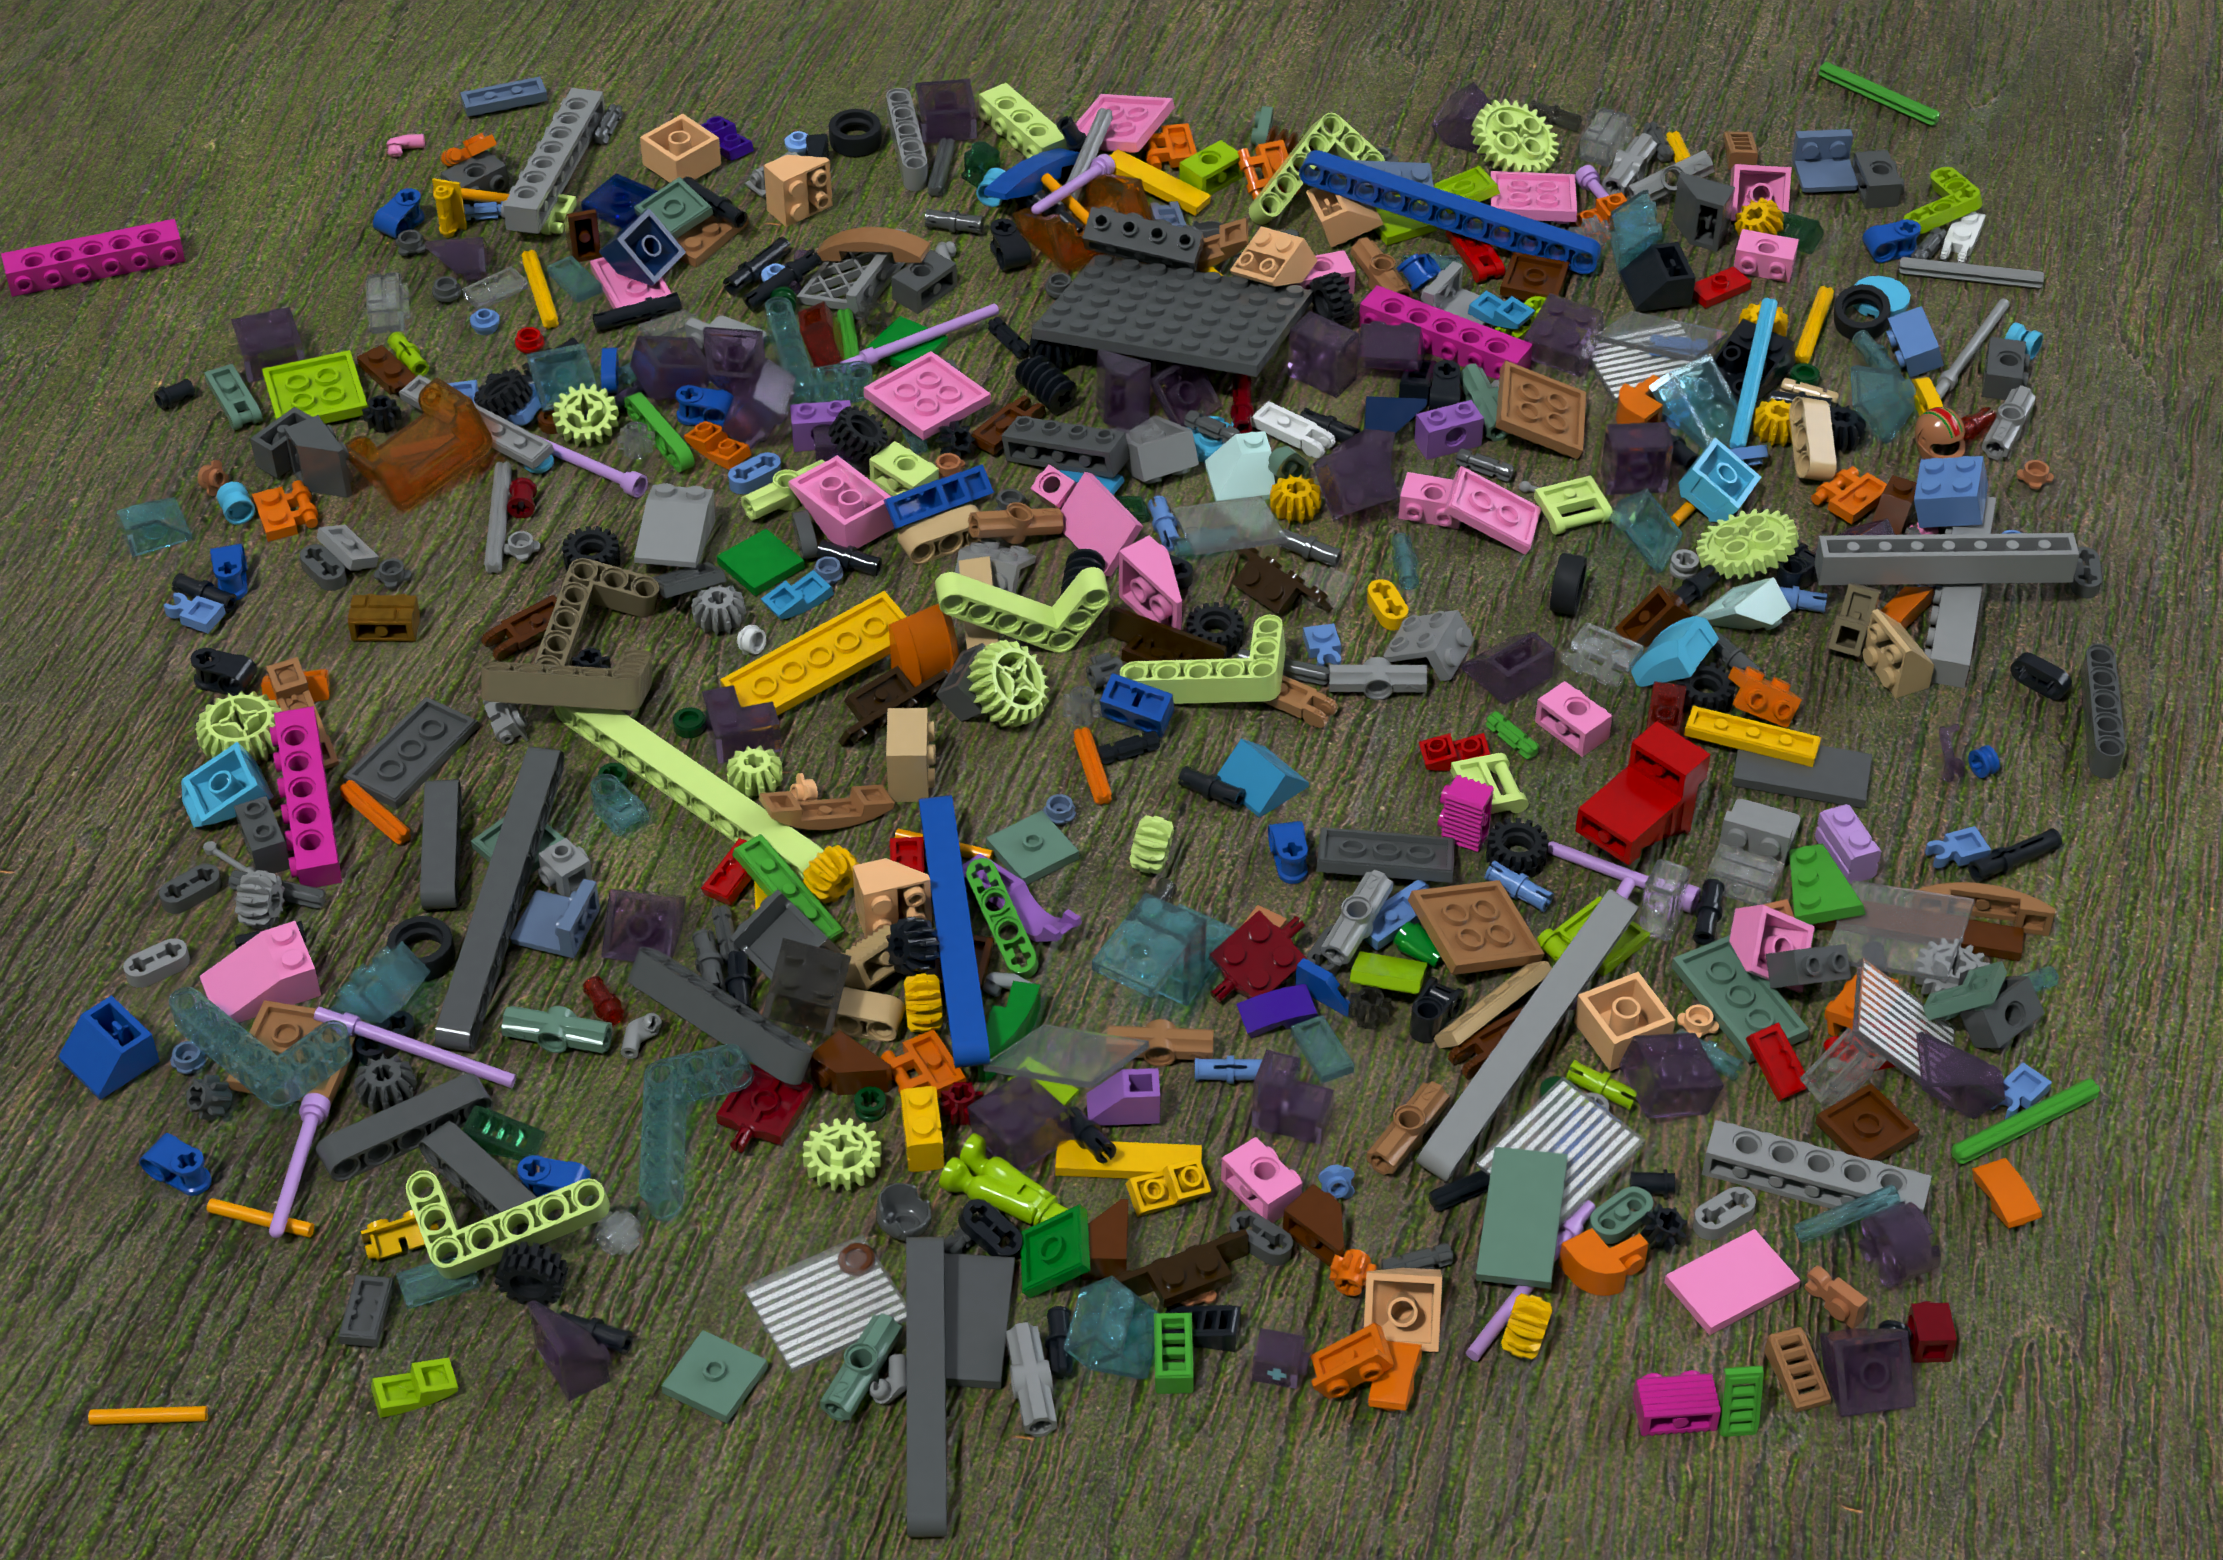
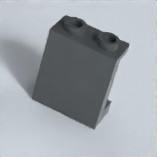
M779 890L766 897L760 907L746 921H743L730 937V940L741 951H744L747 957L792 1001L841 951Z

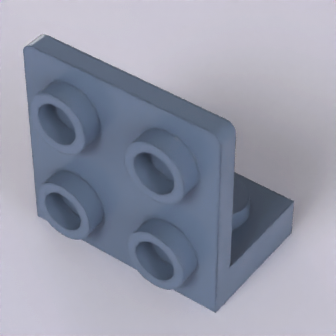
M1851 129L1796 131L1791 159L1803 192L1817 193L1857 190L1858 182L1849 159L1853 140Z
M583 879L578 890L573 891L570 897L540 890L535 891L510 936L511 943L575 958L600 910L596 881Z

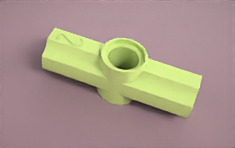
M821 459L798 471L785 469L775 473L772 483L741 497V504L746 515L753 521L777 509L789 511L798 508L801 502L790 489L788 481L825 461Z

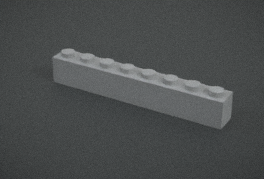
M1986 497L1982 525L1947 526L1945 534H1991L1996 498ZM1983 583L1936 584L1933 603L1939 605L1932 606L1929 624L1935 625V628L1929 627L1925 646H1930L1931 649L1925 648L1924 652L1934 664L1931 678L1932 683L1965 688Z
M2074 533L1819 536L1814 564L1819 585H1848L1850 582L1858 585L2073 582L2079 551Z

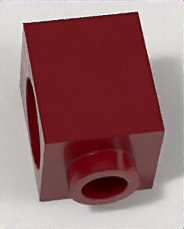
M1931 1301L1911 1303L1905 1325L1912 1332L1909 1345L1913 1363L1951 1362L1957 1337L1949 1303H1934Z

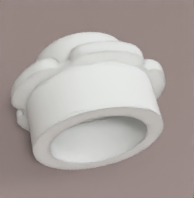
M757 625L745 626L737 636L739 649L742 650L744 655L749 653L759 654L766 644L765 632L759 629Z

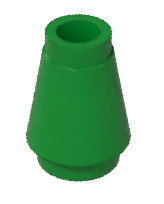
M1406 922L1394 938L1393 943L1399 947V952L1421 962H1426L1434 968L1443 960L1426 930L1419 923Z

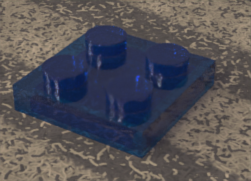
M615 173L581 202L582 211L595 209L597 218L624 228L638 216L634 206L658 190Z

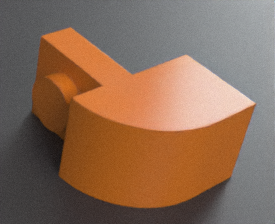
M1654 374L1644 382L1638 383L1635 388L1625 383L1619 390L1616 422L1624 432L1641 442L1648 437V433L1653 426L1661 423L1663 404L1659 403L1663 380Z
M1590 1228L1561 1244L1558 1266L1577 1287L1588 1293L1600 1296L1619 1294L1624 1291L1626 1275H1634L1645 1266L1649 1243L1639 1233L1609 1248L1593 1228Z

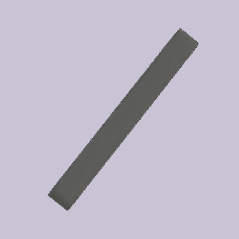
M944 1236L906 1237L908 1538L947 1536Z

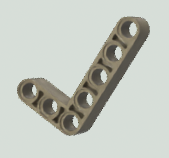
M579 558L572 561L534 664L568 666L591 603L638 617L650 616L656 610L659 593L658 582L650 576L587 558Z
M646 650L625 651L614 669L513 662H487L481 665V698L489 702L633 710L642 705L652 686V653Z

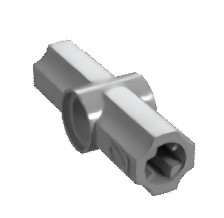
M1642 133V135L1632 140L1625 151L1619 150L1617 152L1612 169L1602 182V187L1609 195L1621 192L1624 195L1628 190V185L1643 178L1647 163L1657 150V143L1652 139L1651 135Z
M1703 150L1628 185L1627 188L1632 202L1636 208H1639L1676 191L1680 172L1700 178L1714 173L1713 162L1710 156ZM1667 172L1674 173L1677 178L1674 187L1669 186L1665 181Z
M2020 385L2016 389H2011L2004 404L1999 406L1997 417L1982 444V450L1986 452L1988 458L1999 460V458L2007 457L2014 442L2020 438L2022 427L2036 401V396L2033 395L2030 388Z
M1372 657L1366 660L1363 665H1329V692H1364L1370 699L1382 700L1389 697L1392 692H1426L1427 665H1391L1387 659L1382 657Z
M1377 870L1366 872L1353 895L1343 901L1341 906L1342 913L1321 946V954L1330 963L1338 966L1348 964L1362 940L1369 937L1372 933L1373 921L1393 889V881L1388 879L1385 873Z
M1028 1322L1018 1323L1006 1331V1341L1011 1361L1010 1378L1013 1396L1019 1402L1025 1434H1031L1034 1437L1047 1436L1052 1430L1057 1429L1049 1361L1044 1360L1038 1326H1032Z

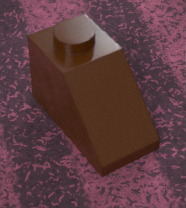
M592 209L567 214L564 219L567 245L573 263L602 258V255L599 253L601 247L596 210Z
M1892 475L1881 495L1867 535H1904L1916 513L1914 503L1916 482Z
M1659 584L1615 629L1628 648L1634 651L1650 646L1664 629L1694 615L1680 596Z
M840 1030L819 1046L812 1054L810 1064L813 1080L818 1086L828 1088L836 1095H853L860 1089L869 1086L877 1087L884 1093L889 1092L893 1088L891 1065Z
M1312 1184L1284 1209L1283 1229L1291 1235L1294 1241L1331 1267L1335 1254L1341 1257L1344 1256L1341 1204L1331 1193L1324 1192Z
M1120 1199L1088 1223L1090 1271L1081 1275L1082 1280L1111 1281L1112 1278L1127 1271L1129 1199Z

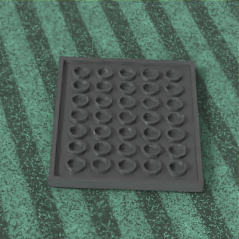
M1106 254L1095 255L1032 327V339L1257 377L1313 302V290L1304 289L1299 285L1274 287L1240 276L1227 277L1221 276L1217 272H1193L1191 268L1187 267L1175 269L1166 267L1162 263L1146 264L1140 263L1136 259L1121 260Z

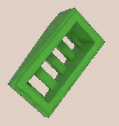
M1154 1313L1155 1391L1158 1394L1192 1393L1194 1391L1192 1313ZM1162 1329H1185V1333L1162 1334ZM1185 1344V1347H1162V1345ZM1185 1359V1362H1163V1360Z
M1763 1366L1724 1369L1718 1395L1721 1408L1718 1429L1721 1436H1744L1757 1433L1764 1378Z

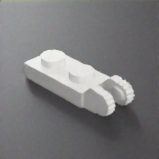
M1974 211L1953 220L1944 240L1940 260L1947 261L1950 253L1955 252L1959 253L1957 263H1965L1967 257L1971 256L1984 225L1986 215Z
M1270 401L1262 406L1251 419L1252 427L1265 431L1267 434L1299 449L1302 448L1306 455L1316 459L1321 458L1325 454V448L1330 449L1336 442L1334 435L1329 431L1327 432L1326 429L1317 426V423Z

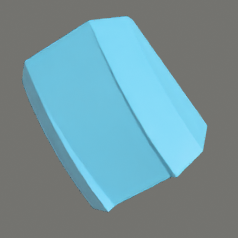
M1714 437L1678 484L1681 498H1686L1708 517L1709 522H1717L1718 519L1727 521L1729 514L1733 515L1739 510L1761 479V476Z
M1692 616L1664 629L1653 640L1632 668L1631 673L1636 684L1644 687L1691 677L1709 650L1719 640L1707 618Z
M236 742L191 772L181 782L182 802L194 828L236 817L235 805L267 796L268 800L274 797L261 768L239 742Z

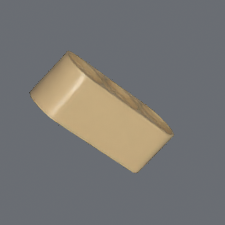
M1797 396L1793 399L1789 409L1796 474L1800 478L1829 482L1833 479L1837 468L1829 404L1824 400Z
M965 505L908 524L900 530L897 540L914 564H924L959 552V549L982 539H972L969 533V515L971 512H979V509L975 505Z
M814 983L807 989L798 1019L804 1026L813 1030L836 1033L840 1030L852 1037L889 1042L896 1038L905 1012V1005L900 999L892 995Z

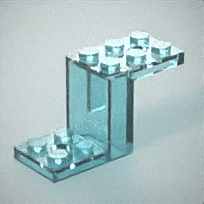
M1145 893L1093 958L1092 971L1149 997L1154 998L1158 993L1188 1006L1217 968L1208 959L1209 954L1237 929L1182 904L1175 906Z

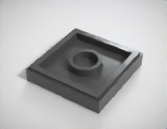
M709 562L698 564L696 568L687 567L652 577L659 584L658 594L665 598L726 582L724 571Z

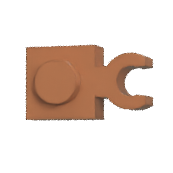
M1818 1265L1807 1273V1277L1811 1280L1805 1284L1804 1288L1811 1295L1825 1300L1824 1308L1836 1320L1844 1322L1851 1329L1856 1328L1863 1321L1868 1302L1865 1296L1840 1277L1833 1281L1829 1273Z

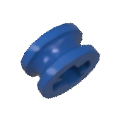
M1984 745L1980 749H1974L1969 753L1968 762L1972 772L1977 777L1984 778L1989 774L1999 771L2000 761L1997 753L1991 746Z

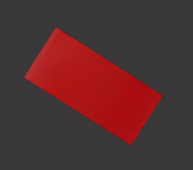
M1450 733L1419 741L1423 760L1428 770L1450 771L1451 762L1490 755L1484 733L1452 741Z

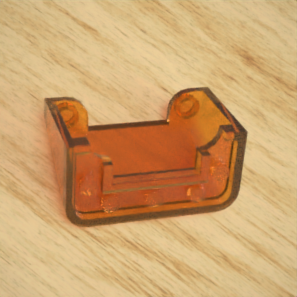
M1105 173L1096 177L1087 185L1086 197L1089 205L1084 206V208L1089 213L1091 207L1100 208L1101 206H1106L1118 213L1126 215L1128 213H1137L1143 216L1144 219L1152 220L1141 179ZM1025 208L1013 213L1019 232L1059 268L1076 269L1089 263L1095 255L1104 254L1085 249L1082 239L1084 230L1078 233L1075 223H1063L1060 215L1052 214L1047 217L1042 216V214L1034 215L1031 208Z
M438 377L420 391L418 402L423 414L384 443L376 447L373 441L365 436L354 437L345 443L349 453V459L347 460L392 506L401 511L410 510L486 455L492 446V435L472 399Z

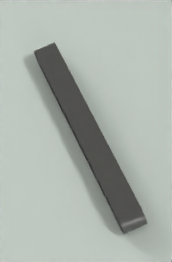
M532 746L527 748L435 1030L436 1047L472 1052L475 1049L563 774L565 761L563 750Z

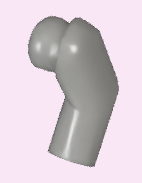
M942 241L937 244L935 252L951 260V257L956 254V247L952 241L946 243Z
M992 972L985 977L987 981L983 984L982 988L986 993L997 997L1000 995L1002 988L1010 991L1013 981L1032 982L1015 973Z
M648 1013L627 1025L620 1051L623 1057L627 1059L636 1058L640 1044L658 1034L662 1026V1020L659 1015Z
M891 1355L888 1358L889 1377L879 1379V1384L875 1381L871 1383L869 1392L876 1403L890 1404L906 1391L905 1355Z

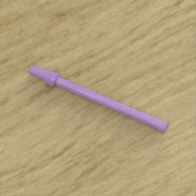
M994 303L881 347L864 349L859 352V355L841 361L840 367L846 373L862 366L865 368L878 364L880 359L999 314V308Z
M319 1006L314 1014V1020L337 1027L340 1033L352 1037L357 1034L509 1088H513L517 1075L363 1022L359 1016L345 1012L343 1015Z
M1584 1200L1571 1217H1566L1560 1224L1555 1261L1560 1256L1561 1244L1584 1231L1583 1225L1596 1209L1591 1201ZM1517 1285L1467 1349L1466 1355L1471 1360L1478 1361L1508 1323L1516 1297L1521 1293L1530 1295L1535 1287Z

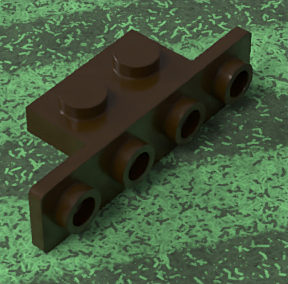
M1233 539L1230 541L1229 545L1234 551L1248 561L1232 582L1237 589L1280 617H1283L1299 594L1327 613L1331 612L1333 608L1326 601L1328 595L1314 585L1309 589L1303 585L1305 580L1291 570L1288 574L1280 570L1282 566L1268 555L1265 559L1258 556L1259 551L1250 543L1244 541L1241 545Z
M1116 606L1110 610L1108 634L1129 642L1122 649V661L1129 663L1133 661L1226 659L1227 648L1223 645Z
M896 666L849 694L844 702L859 722L844 731L838 741L843 747L851 741L854 745L858 744L870 734L869 730L878 726L879 729L887 726L888 708H915L920 704L919 700L926 695L929 698L936 696L948 675L947 670L944 669L914 688L900 668Z
M1245 1229L1234 1233L1228 1232L1221 1235L1218 1239L1202 1245H1193L1173 1256L1158 1258L1144 1267L1133 1271H1124L1111 1279V1301L1114 1305H1119L1154 1291L1163 1308H1167L1232 1283V1273L1226 1264L1247 1256L1249 1235Z

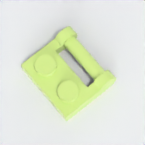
M1591 475L1535 489L1534 499L1549 521L1550 529L1554 535L1564 533L1565 529L1597 521L1606 523L1613 520L1612 508ZM1593 506L1595 507L1594 510H1590V511H1586V512H1582V513H1578V514H1574V515H1570V516H1566V517H1562V516H1561V514H1565V513H1569V512H1573V511H1577V510H1581V509H1585V508H1589V507H1593Z
M1504 753L1451 762L1450 772L1453 778L1461 775L1462 778L1467 777L1468 780L1473 779L1475 782L1480 781L1481 784L1486 783L1487 786H1493L1491 814L1509 810L1513 813H1520L1526 810L1529 805L1525 794L1520 792L1509 770L1510 762ZM1490 771L1498 775L1506 795L1500 794Z

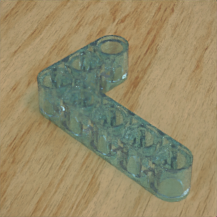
M773 297L767 300L765 303L767 331L789 405L830 402L834 400H850V403L867 400L864 397V387L873 382L872 366L864 361H854L811 368L790 300L785 297Z
M192 987L179 988L169 998V1006L177 1030L266 1105L274 1109H282L292 1105L345 1066L353 1056L348 1029L340 1021H326L277 1056L198 990Z
M726 1044L659 1059L651 1063L645 1070L639 1193L656 1220H671L681 1212L683 1207L687 1102L740 1091L748 1087L754 1079V1070L738 1045Z

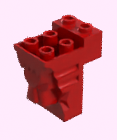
M1656 721L1632 741L1628 766L1578 808L1575 832L1627 865H1630L1640 857L1642 848L1654 845L1655 842L1663 838L1689 833L1692 826L1698 785L1707 778L1711 754L1680 736L1674 730Z

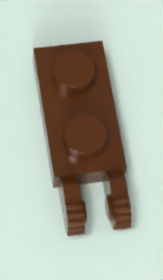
M1022 395L1011 404L1008 403L973 431L971 437L975 438V441L971 443L995 455L1004 448L1002 435L1017 416L1041 419L1045 413V406L1041 403H1036L1030 407L1031 399Z
M551 595L501 621L500 625L483 634L481 642L485 647H490L500 643L507 636L509 639L494 648L492 653L496 660L501 661L512 656L517 649L519 651L541 640L544 637L557 598L555 595Z
M1524 1007L1475 1032L1469 1039L1453 1047L1450 1053H1448V1060L1452 1064L1457 1065L1468 1060L1475 1052L1477 1056L1464 1064L1461 1070L1465 1078H1474Z

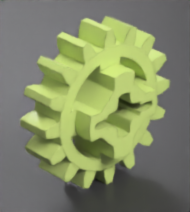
M580 383V390L576 391L570 386L568 387L569 395L559 394L560 403L556 402L553 404L555 413H552L557 433H563L566 442L574 438L576 446H579L581 441H586L589 447L594 439L602 443L603 434L610 437L613 435L611 427L618 426L617 417L619 412L614 396L608 397L606 388L598 392L596 384H593L590 389H586L584 383ZM584 410H587L588 413L587 420H584Z
M836 1118L831 1127L821 1123L820 1133L816 1131L809 1132L810 1141H804L803 1165L807 1167L809 1178L817 1176L819 1186L830 1182L831 1190L835 1191L839 1184H844L845 1189L848 1191L851 1190V1183L853 1182L860 1186L865 1185L864 1176L874 1178L875 1168L881 1167V1142L877 1141L875 1130L867 1132V1124L864 1122L855 1127L851 1118L848 1119L846 1125H841L838 1118Z

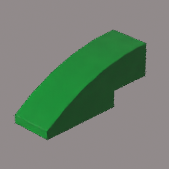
M1013 981L1006 1007L992 1005L986 1026L991 1064L978 1066L979 1082H987L1001 1071L1026 1042L1041 1009L1040 984Z

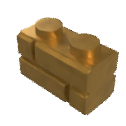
M406 594L352 595L351 608L348 614V626L352 641L416 642L417 628H419L420 623L417 596Z

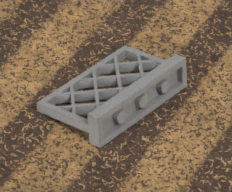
M896 229V230H900V231L907 232V230H904V229ZM847 252L844 258L849 257L850 259L839 263H836L837 261H824L797 295L798 304L843 310L849 308L853 312L854 319L862 320L891 282V277L901 269L904 263L894 262L892 252H868L857 257L854 255L861 252ZM871 261L870 264L861 267V264ZM856 267V269L845 273L841 272L849 268ZM837 274V276L823 280L826 276ZM855 278H858L856 281H854V282H852V283H848V282H847V281L853 280V279H855ZM841 283L843 284V286L834 288V289H832V290H829V289H828V288L833 287V286H835V285H838V284H841ZM824 290L823 293H820V294H817V295H811V294H813V293H815V292ZM842 295L846 296L845 299L836 298Z

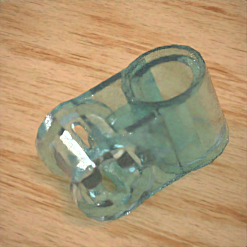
M601 774L592 780L590 786L593 811L608 825L613 834L620 837L625 834V829L637 822L644 823L648 820V812L643 802L636 795H633L617 777L610 774Z

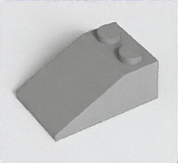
M1155 415L1111 429L1126 433L1130 458L1124 466L1132 477L1146 484L1159 482L1164 475L1185 474L1189 472V468L1199 465L1193 431Z
M668 483L653 485L646 499L634 563L696 568L715 524L714 490L704 489L701 486L676 487Z

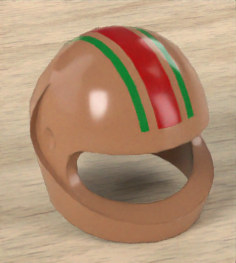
M1934 407L1926 410L1915 424V441L1917 451L1921 457L1931 459L1963 456L1966 449L1963 439L1965 427L1959 415L1954 410L1946 407ZM1954 443L1958 448L1952 455H1939L1933 452L1932 445Z

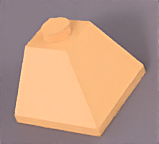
M1394 1268L1366 1271L1364 1328L1375 1322L1382 1327L1386 1341L1422 1344V1351L1439 1352L1442 1294L1441 1270Z

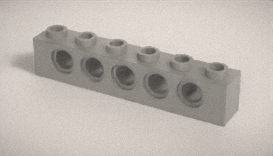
M1715 1120L1702 1171L1704 1176L1917 1232L1932 1177L1915 1170L1895 1167L1880 1161L1868 1160L1846 1154L1842 1151H1834L1814 1146L1807 1142H1799L1776 1136L1772 1133L1760 1132L1738 1126L1734 1123Z

